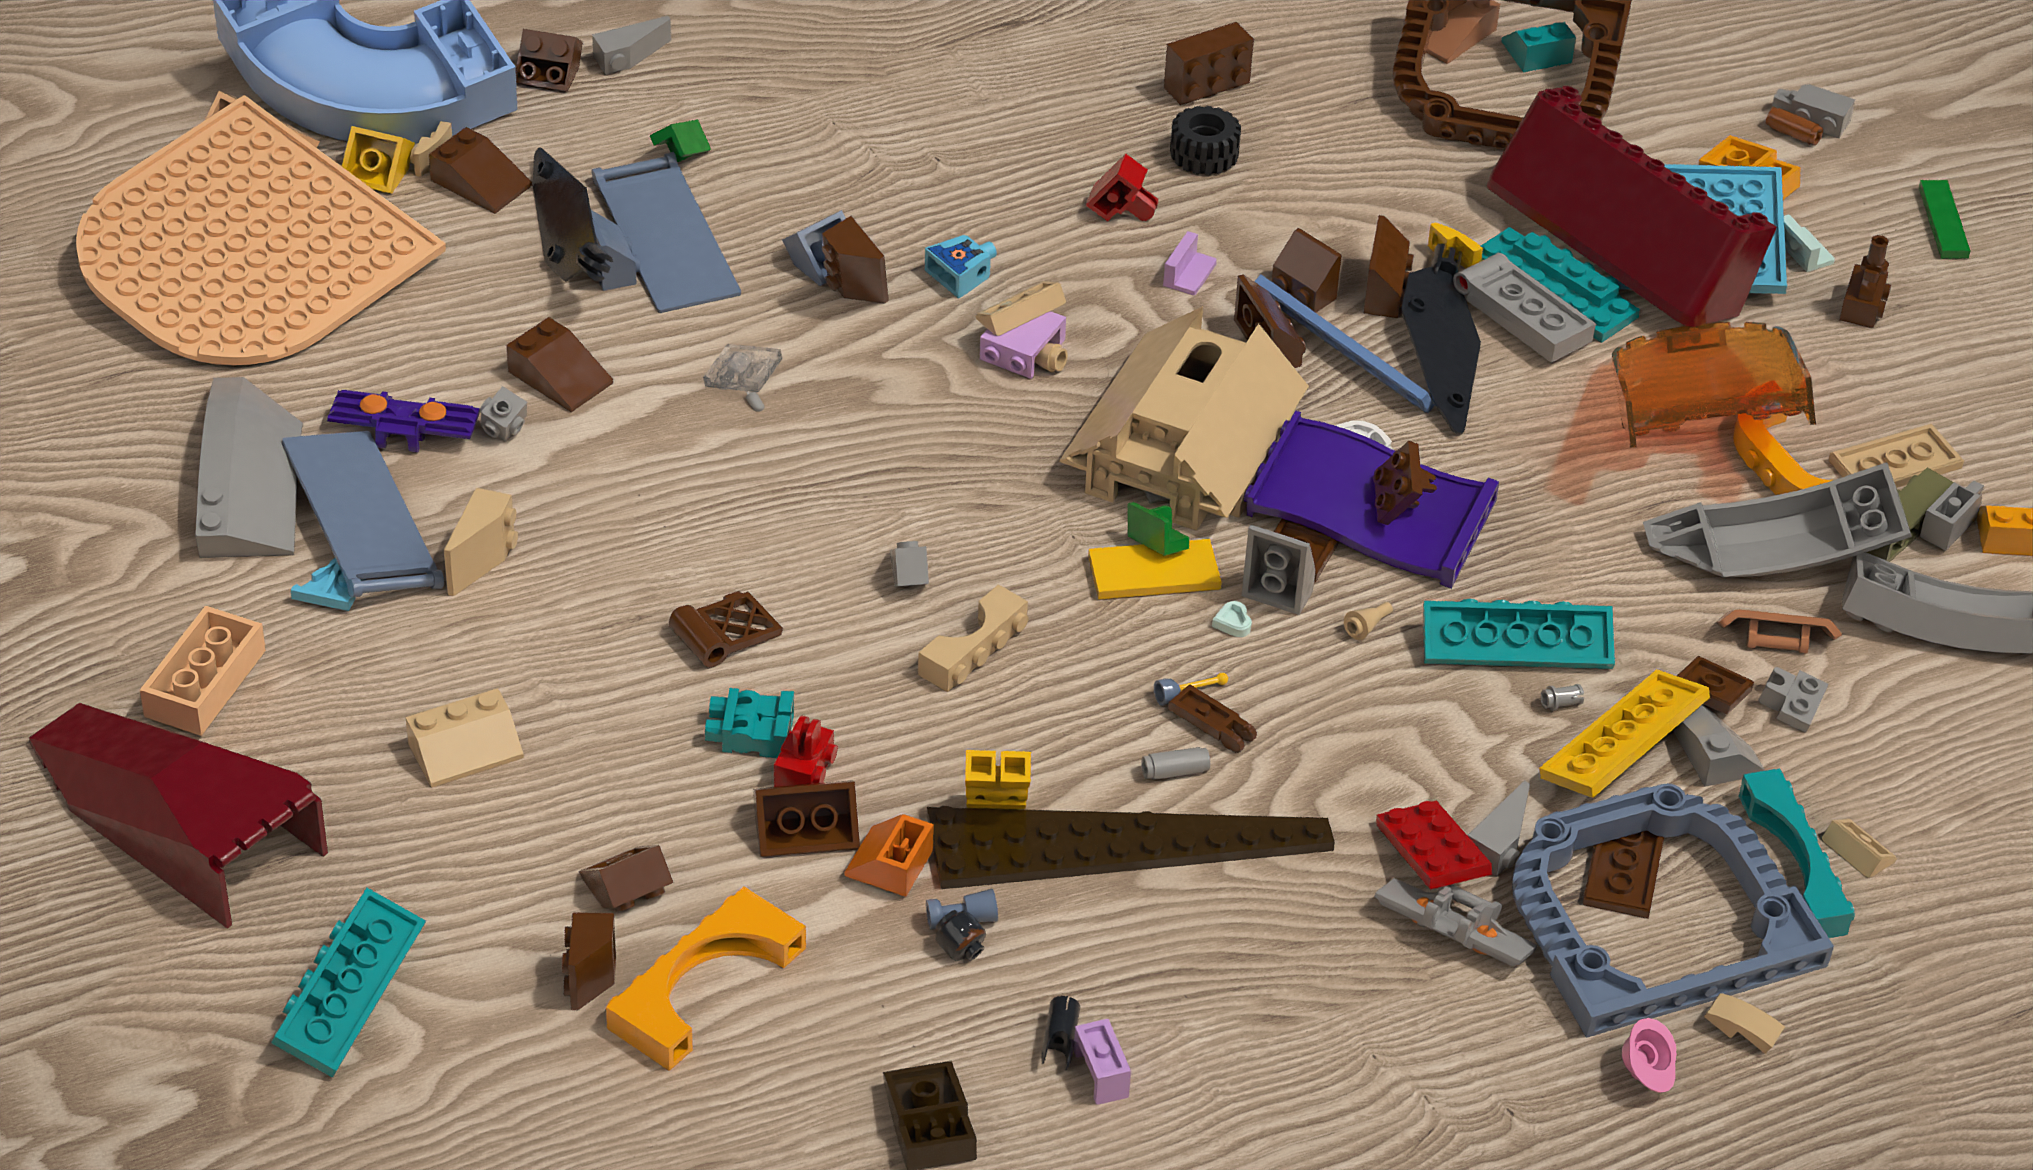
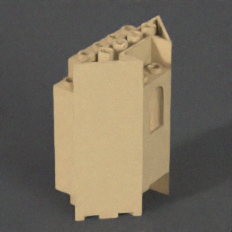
M1203 306L1144 334L1059 460L1061 463L1086 471L1085 494L1113 503L1118 495V483L1121 482L1171 499L1172 523L1196 531L1208 512L1226 518L1229 515L1238 518L1241 516L1247 506V502H1244V496L1248 486L1255 484L1259 466L1261 463L1266 464L1269 459L1268 453L1274 441L1278 442L1280 439L1283 423L1285 420L1290 421L1297 405L1309 388L1308 384L1259 324L1246 343L1201 329Z

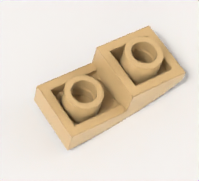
M440 121L436 132H432L430 138L421 137L417 147L412 148L410 160L411 164H414L415 176L421 177L430 171L429 154L452 137L450 122Z
M1723 993L1716 997L1704 1016L1729 1038H1732L1739 1032L1765 1054L1774 1046L1785 1028L1784 1025L1759 1008Z

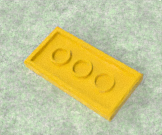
M1210 539L1190 540L1189 549L1166 556L1143 544L1091 548L1088 550V558L1098 600L1221 589L1222 581Z

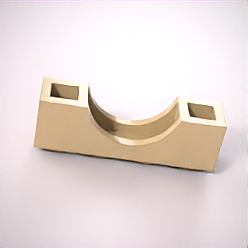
M998 584L979 600L978 624L981 628L973 634L964 637L938 635L919 652L918 675L946 692H949L957 684L963 683L968 674L976 667L982 666L991 654L997 649H1002L1014 634L1021 632L1028 623V601Z

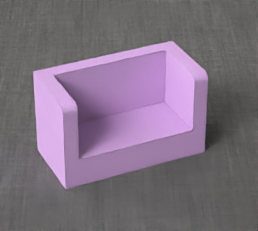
M1109 1019L1075 1026L1073 1051L1076 1057L1084 1056L1094 1079L1095 1103L1099 1105L1129 1098L1131 1069Z

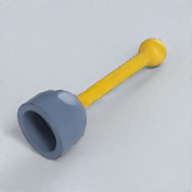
M1219 673L1214 678L1182 685L1168 678L1156 680L1154 683L1155 698L1160 705H1166L1190 684L1195 688L1216 683L1225 685L1228 682V676L1225 673Z

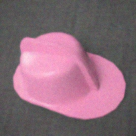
M1651 1018L1641 1019L1633 1025L1630 1036L1622 1047L1624 1065L1632 1077L1639 1080L1648 1089L1658 1093L1668 1092L1673 1087L1675 1081L1676 1044L1673 1035L1658 1020Z

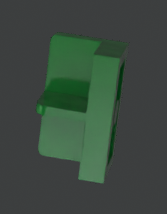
M698 119L670 124L649 135L654 146L667 144L670 152L675 153L677 162H682L695 154L711 150Z
M1135 502L1127 504L1129 538L1164 556L1189 549V537L1172 528L1171 507L1164 505L1149 510Z

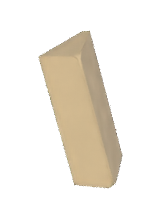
M1851 819L1832 820L1822 836V841L1867 878L1875 876L1897 860L1893 853Z

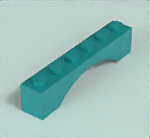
M1780 768L1743 774L1738 797L1749 819L1779 838L1791 851L1799 864L1804 878L1805 892L1803 898L1827 936L1834 938L1848 935L1851 921L1855 918L1853 904L1851 901H1847L1842 891L1839 877L1835 876L1831 870L1828 855L1826 852H1822L1818 844L1816 831L1814 828H1810L1805 818L1803 806L1798 804L1793 795L1791 782L1786 781Z

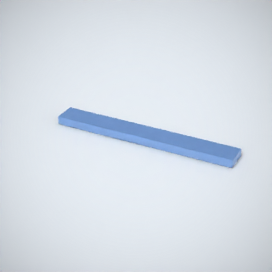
M1260 274L1254 281L1268 290L1274 301H1278L1284 313L1419 409L1429 413L1435 406L1427 391Z

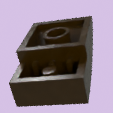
M952 1061L883 1072L889 1108L907 1170H919L977 1160V1138L968 1116V1103Z

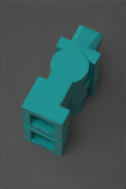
M729 688L728 697L711 696L709 718L724 720H706L705 741L722 742V752L732 753V750L739 753L756 751L759 752L760 757L778 758L790 730L792 731L794 691H781V696L760 695L751 690L739 692V688Z

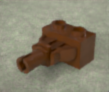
M1882 235L1873 236L1868 255L1863 256L1861 265H1854L1844 297L1840 321L1874 328L1876 318L1883 317L1892 285L1886 283L1889 274L1887 271L1889 262L1885 259L1889 243L1888 238Z

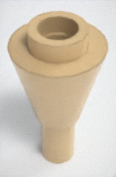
M1385 602L1376 608L1347 612L1344 616L1346 632L1355 640L1365 639L1383 617L1392 613V605L1389 602Z

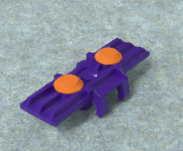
M338 390L327 417V422L375 427V442L378 448H386L387 437H390L391 434L405 435L408 441V450L410 452H419V441H424L425 434L470 439L480 414V408L470 405L435 401V398L429 397L427 403L396 400L392 396H388V392L383 391L381 394Z

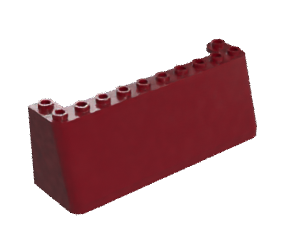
M1563 86L1561 88L1539 91L1492 170L1486 187L1677 322L1685 326L1696 327L1739 316L1777 227L1770 223L1765 215L1758 212L1737 216L1729 210L1726 204L1713 200L1707 196L1705 190L1688 183L1683 175L1670 171L1662 161L1649 157L1641 147L1624 140L1619 132L1609 130L1602 125L1601 120L1581 111L1579 105L1582 97L1578 94L1577 89L1571 86Z

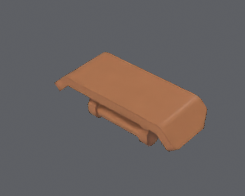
M1737 609L1728 611L1716 622L1720 627L1725 628L1735 619L1749 620L1747 633L1748 648H1755L1756 646L1795 650L1799 651V653L1807 654L1811 626L1821 628L1833 640L1842 636L1836 625L1826 618ZM1758 621L1801 625L1800 638L1757 634Z

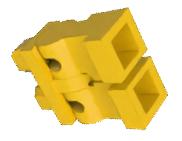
M966 750V808L1026 809L1028 788H1030L1031 752L1001 751L1000 766H996V751Z

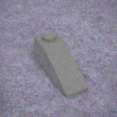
M665 16L592 34L593 57L605 75L632 68L671 41L670 17Z
M1525 780L1468 834V837L1492 863V875L1496 877L1506 867L1508 869L1511 868L1519 856L1517 848L1530 783Z

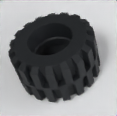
M1194 106L1192 109H1184V112H1179L1172 121L1170 156L1172 160H1175L1177 166H1182L1183 170L1192 171L1194 174L1211 175V173H1222L1223 170L1228 171L1232 165L1237 163L1239 158L1241 124H1239V120L1236 117H1232L1233 114L1229 111L1225 112L1219 107Z

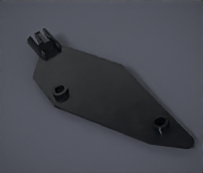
M539 147L534 154L532 186L545 263L563 281L570 280L582 271L594 281H602L604 277L598 270L608 273L611 267L605 260L613 262V259L597 245L587 187L547 151Z
M1438 244L1434 250L1431 267L1408 274L1401 312L1434 404L1450 429L1456 434H1463L1466 427L1481 341L1465 296L1458 292L1453 281L1454 275L1460 270L1463 254L1459 251L1454 259L1456 249L1448 247L1443 256L1445 244Z

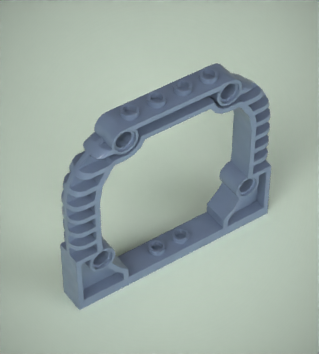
M1667 783L1653 787H1643L1635 792L1624 795H1614L1606 800L1591 804L1585 803L1570 810L1556 811L1540 818L1536 822L1532 840L1524 848L1514 868L1512 877L1513 898L1519 913L1525 919L1526 926L1533 933L1536 943L1543 950L1544 957L1552 966L1550 973L1552 980L1586 1038L1635 1024L1641 1019H1653L1714 1001L1720 993L1731 996L1828 967L1834 949L1831 940L1797 887L1787 886L1786 879L1777 870V865L1768 856L1765 846L1759 842L1754 830L1749 829L1746 826L1745 820L1740 816L1730 814L1728 808L1720 804H1705L1701 796L1685 795L1680 787ZM1647 830L1654 835L1663 837H1675L1686 833L1692 834L1712 845L1725 859L1754 905L1755 911L1751 921V929L1757 937L1763 939L1758 957L1727 966L1720 965L1707 972L1697 975L1689 974L1679 980L1647 989L1641 978L1628 975L1610 966L1609 954L1603 948L1584 943L1554 893L1547 872L1566 866L1572 859L1574 850Z

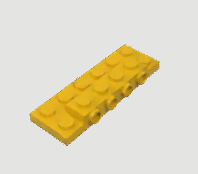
M1656 669L1539 768L1540 778L1594 798L1710 698L1709 687Z

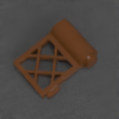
M737 591L725 595L723 600L698 609L691 605L677 607L671 613L669 619V627L709 668L721 664L728 654L781 636L783 627L748 591L744 593ZM746 604L752 611L750 613L734 608ZM709 616H724L726 620L725 622L711 619ZM733 618L747 621L748 624L747 626H742L729 622ZM752 623L766 625L768 628L761 630L751 628ZM726 632L743 635V637L732 641L726 635Z

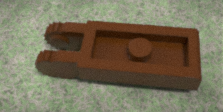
M1191 684L1169 701L1168 710L1216 740H1221L1224 747L1232 750V752L1239 753L1244 749L1245 743L1242 739L1251 742L1257 738L1254 726L1239 717L1238 713Z

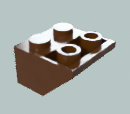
M523 29L516 66V84L568 92L579 69L583 41L574 36Z
M573 912L572 925L565 926L564 944L565 947L570 948L562 956V973L569 974L564 976V996H570L571 1010L581 1009L615 984L616 939L614 913Z

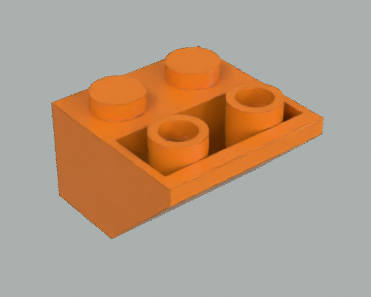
M902 814L872 826L845 870V876L906 897L933 852L934 824Z

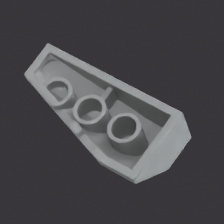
M1704 704L1673 729L1705 787L1741 780L1743 774L1765 771L1752 747Z

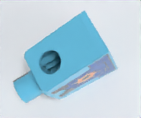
M962 235L926 247L925 271L959 299L989 278L991 259L996 257L997 251L990 241L978 245L970 237Z

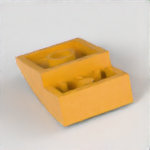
M1731 135L1699 159V165L1781 167L1783 200L1800 187L1799 166L1777 160V150Z

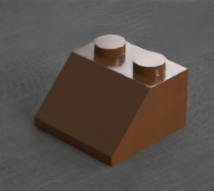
M1297 228L1273 264L1271 282L1316 313L1337 299L1342 254L1302 229Z
M660 845L637 846L579 871L581 878L603 908H615L616 912L633 907L635 905L634 899L645 895L646 899L665 893V886L674 883Z

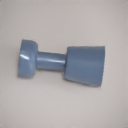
M993 888L963 897V903L941 906L938 899L926 900V915L930 930L936 929L938 922L953 910L957 912L967 911L978 922L998 921L997 901Z

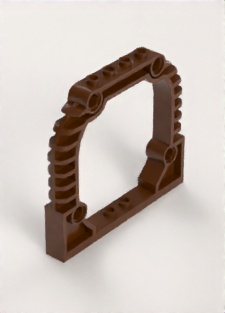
M1408 0L1406 17L1393 65V82L1399 99L1409 107L1410 112L1416 118L1423 121L1422 128L1430 136L1505 150L1523 117L1459 106L1456 99L1450 94L1431 90L1422 76V67L1432 31L1442 30L1447 24L1448 12L1466 3L1467 0ZM1503 0L1505 2L1574 13L1573 22L1583 32L1581 51L1583 55L1591 58L1585 87L1581 94L1582 101L1579 106L1581 111L1602 121L1610 105L1632 0Z

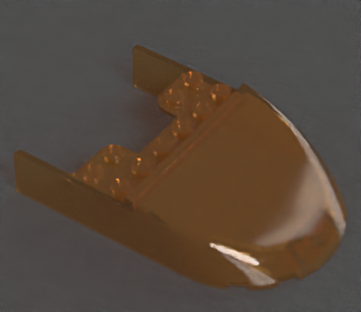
M1713 322L1696 327L1680 326L1656 331L1657 337L1646 340L1645 336H1639L1627 341L1625 349L1617 347L1612 352L1613 372L1622 427L1625 429L1630 448H1637L1636 436L1646 435L1650 433V430L1662 429L1664 432L1679 430L1680 425L1684 424L1685 421L1743 413L1753 416L1754 420H1764L1770 418L1771 414L1783 413L1785 416H1795L1803 411L1809 425H1816L1812 378L1791 334L1779 326L1772 327L1773 330H1768L1766 323L1746 322L1744 327H1731L1730 322Z

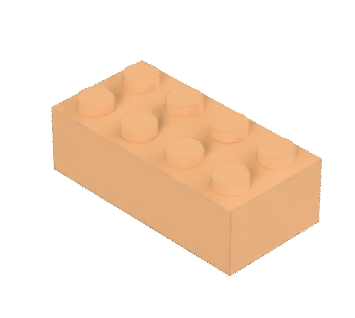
M205 606L140 689L144 717L202 736L265 653L262 623Z

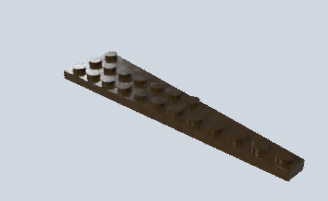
M950 806L927 807V820L929 823L934 824L933 851L941 890L1334 851L1335 846L1328 818L1153 813L1150 811L1133 813L952 808Z

